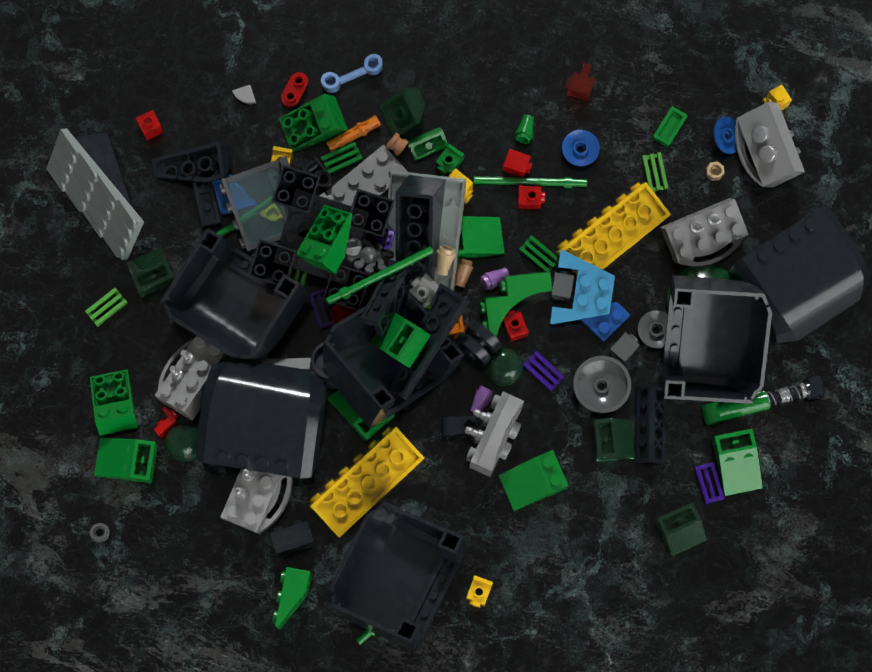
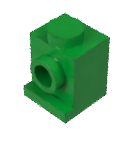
M448 144L436 161L437 171L442 175L447 174L449 176L462 163L464 154L451 144ZM450 158L452 162L448 163L445 159Z

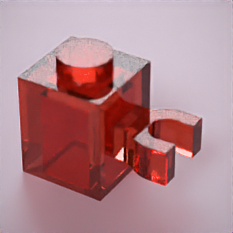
M584 63L581 74L573 72L572 78L568 77L565 88H568L567 95L585 101L589 100L595 78L589 77L592 65Z

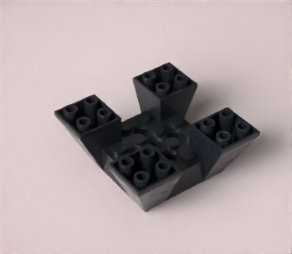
M283 165L271 202L289 207L290 210L279 243L259 239L248 276L277 285L284 274L289 277L291 268L327 279L322 300L327 301L326 298L339 292V289L345 286L349 287L371 275L354 268V262L347 260V254H345V258L335 274L308 265L296 255L306 237L298 234V227L304 225L310 230L323 206L327 205L353 214L348 238L353 237L361 241L363 232L383 237L395 200L357 188L350 206L316 195L315 192L320 176ZM367 287L351 294V297L345 300L340 299L334 303L358 311L360 310Z

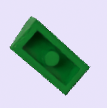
M440 127L411 139L407 143V147L415 162L447 148L448 145L444 132Z

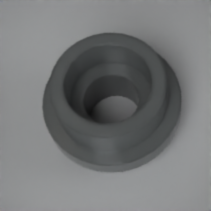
M96 523L91 527L90 536L95 542L102 543L109 538L110 530L107 525ZM98 530H103L102 536H97Z

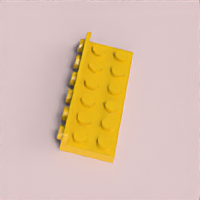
M638 182L630 188L632 192L627 196L622 194L615 200L617 204L613 207L609 205L601 211L602 216L598 219L594 217L586 223L588 227L584 230L580 228L573 233V239L569 242L565 240L558 245L559 250L555 253L558 256L560 255V250H564L603 270L671 214L646 182L642 184ZM572 270V272H573V273L576 275V277H577V272H578V271H577V270Z
M389 426L381 433L383 437L378 442L376 440L371 442L367 446L369 450L364 455L362 453L358 454L352 460L354 464L351 467H344L338 473L340 475L335 481L333 479L324 486L326 489L321 494L316 493L310 499L312 503L309 504V507L317 513L339 538L424 459L421 453L397 427L391 429Z

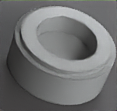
M348 238L345 254L351 256L358 255L362 251V242L357 238Z

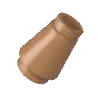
M458 258L455 286L465 287L473 269V262Z

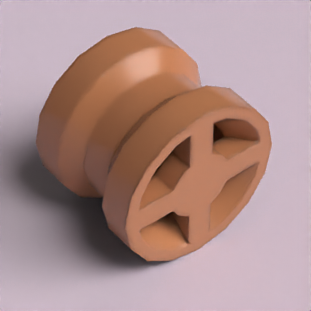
M396 132L385 148L394 151V155L398 156L408 141L401 139L400 135Z

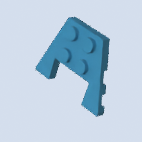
M560 250L558 268L572 269L578 272L572 309L552 307L550 324L610 314L615 276L564 250Z

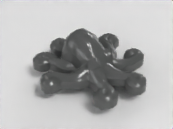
M361 239L362 251L358 255H347L346 257L348 261L354 262V268L362 269L364 266L365 273L372 275L376 264H378V271L387 268L384 265L383 258L393 259L394 252L392 250L381 252V249H384L379 241H377L374 247L367 239Z

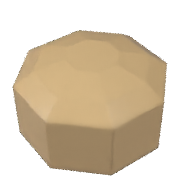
M711 162L706 167V177L711 181H719L724 175V166L719 162Z

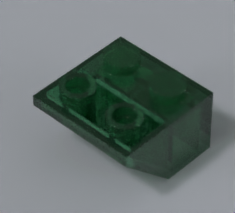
M161 248L126 263L141 298L171 285L175 279Z
M609 418L593 421L596 462L635 459L631 420Z
M693 502L655 520L671 557L707 541L702 521Z

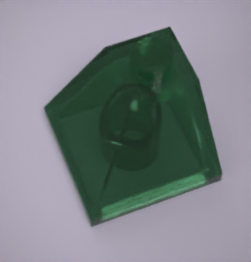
M403 88L379 106L392 137L396 132L401 136L421 121L425 102L419 88Z

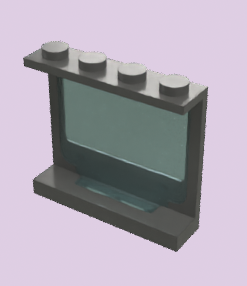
M286 156L221 179L222 183L219 186L222 194H226L229 201L225 203L229 213L233 212L235 220H232L235 230H240L242 237L239 238L242 249L246 248L247 251L257 248L259 239L275 242L281 238L290 208L271 201L283 165L290 166ZM302 225L298 227L297 232L306 231L308 228Z

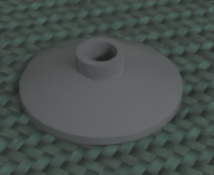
M657 310L650 311L640 319L638 335L645 345L652 348L664 347L667 313ZM653 328H658L660 332L658 334L653 333Z

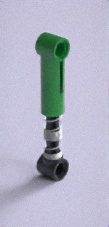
M814 376L803 380L796 387L792 385L791 388H780L772 393L758 392L752 404L713 402L701 406L706 426H710L728 419L768 410L770 405H777L776 403L779 402L783 404L790 402V400L793 401L795 398L801 399V397H806L808 400L826 395L821 376Z

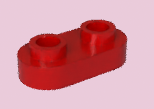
M297 72L290 77L281 95L282 104L286 108L292 109L297 107L307 90L308 78L304 73ZM297 79H301V80H302V82L299 83V84L296 83L295 81H296ZM289 95L294 96V98L291 100H289L287 97Z

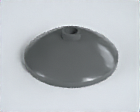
M595 356L583 362L577 369L573 381L574 393L578 401L586 409L596 413H610L619 409L627 401L631 392V378L626 367L618 360L608 356ZM603 384L605 389L599 390L598 385Z

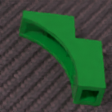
M550 272L501 276L502 281L499 282L500 291L503 292V296L481 298V303H479L480 313L483 314V322L481 324L497 336L502 320L514 305L528 296L552 291Z

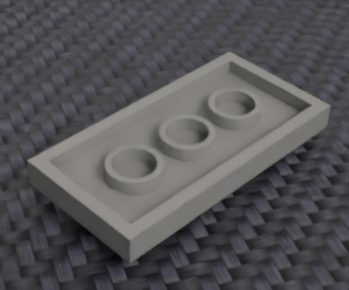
M382 145L327 190L326 194L331 195L335 201L351 206L357 188L382 196L389 190L390 175L393 170L408 171Z

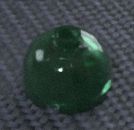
M501 348L497 353L490 354L491 360L485 366V373L491 383L501 387H507L516 383L523 371L521 357L510 348Z
M179 423L171 427L165 437V448L168 454L179 462L192 461L196 457L199 429L188 423Z

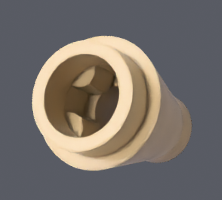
M442 245L437 250V274L448 275L450 266L456 256L453 247Z

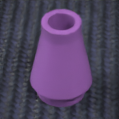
M503 268L483 273V276L480 277V282L486 291L489 289L493 290L502 281L501 276L510 275L508 270Z
M480 385L479 389H476L470 411L474 412L475 409L483 412L493 399L492 395L494 392Z

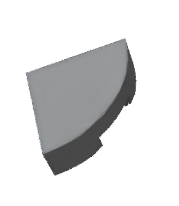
M250 85L232 90L234 96L239 101L249 105L256 104Z

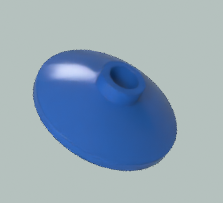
M727 116L717 120L713 133L718 148L726 154H732L737 152L735 138L736 121Z
M586 130L572 131L565 137L562 143L563 156L569 163L575 166H587L593 163L598 157L600 150L597 138ZM581 147L584 151L579 153L577 148Z

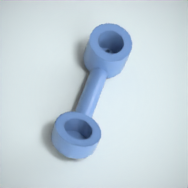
M371 54L364 60V67L341 77H338L333 72H326L321 77L322 88L328 93H335L340 89L341 84L366 73L376 75L382 70V58L377 54Z

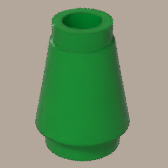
M523 115L515 132V140L521 144H529L530 140L533 139L534 117L531 115Z

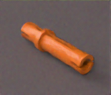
M376 115L362 123H357V126L327 141L326 144L329 150L333 152L361 136H366V133L380 127L381 124Z

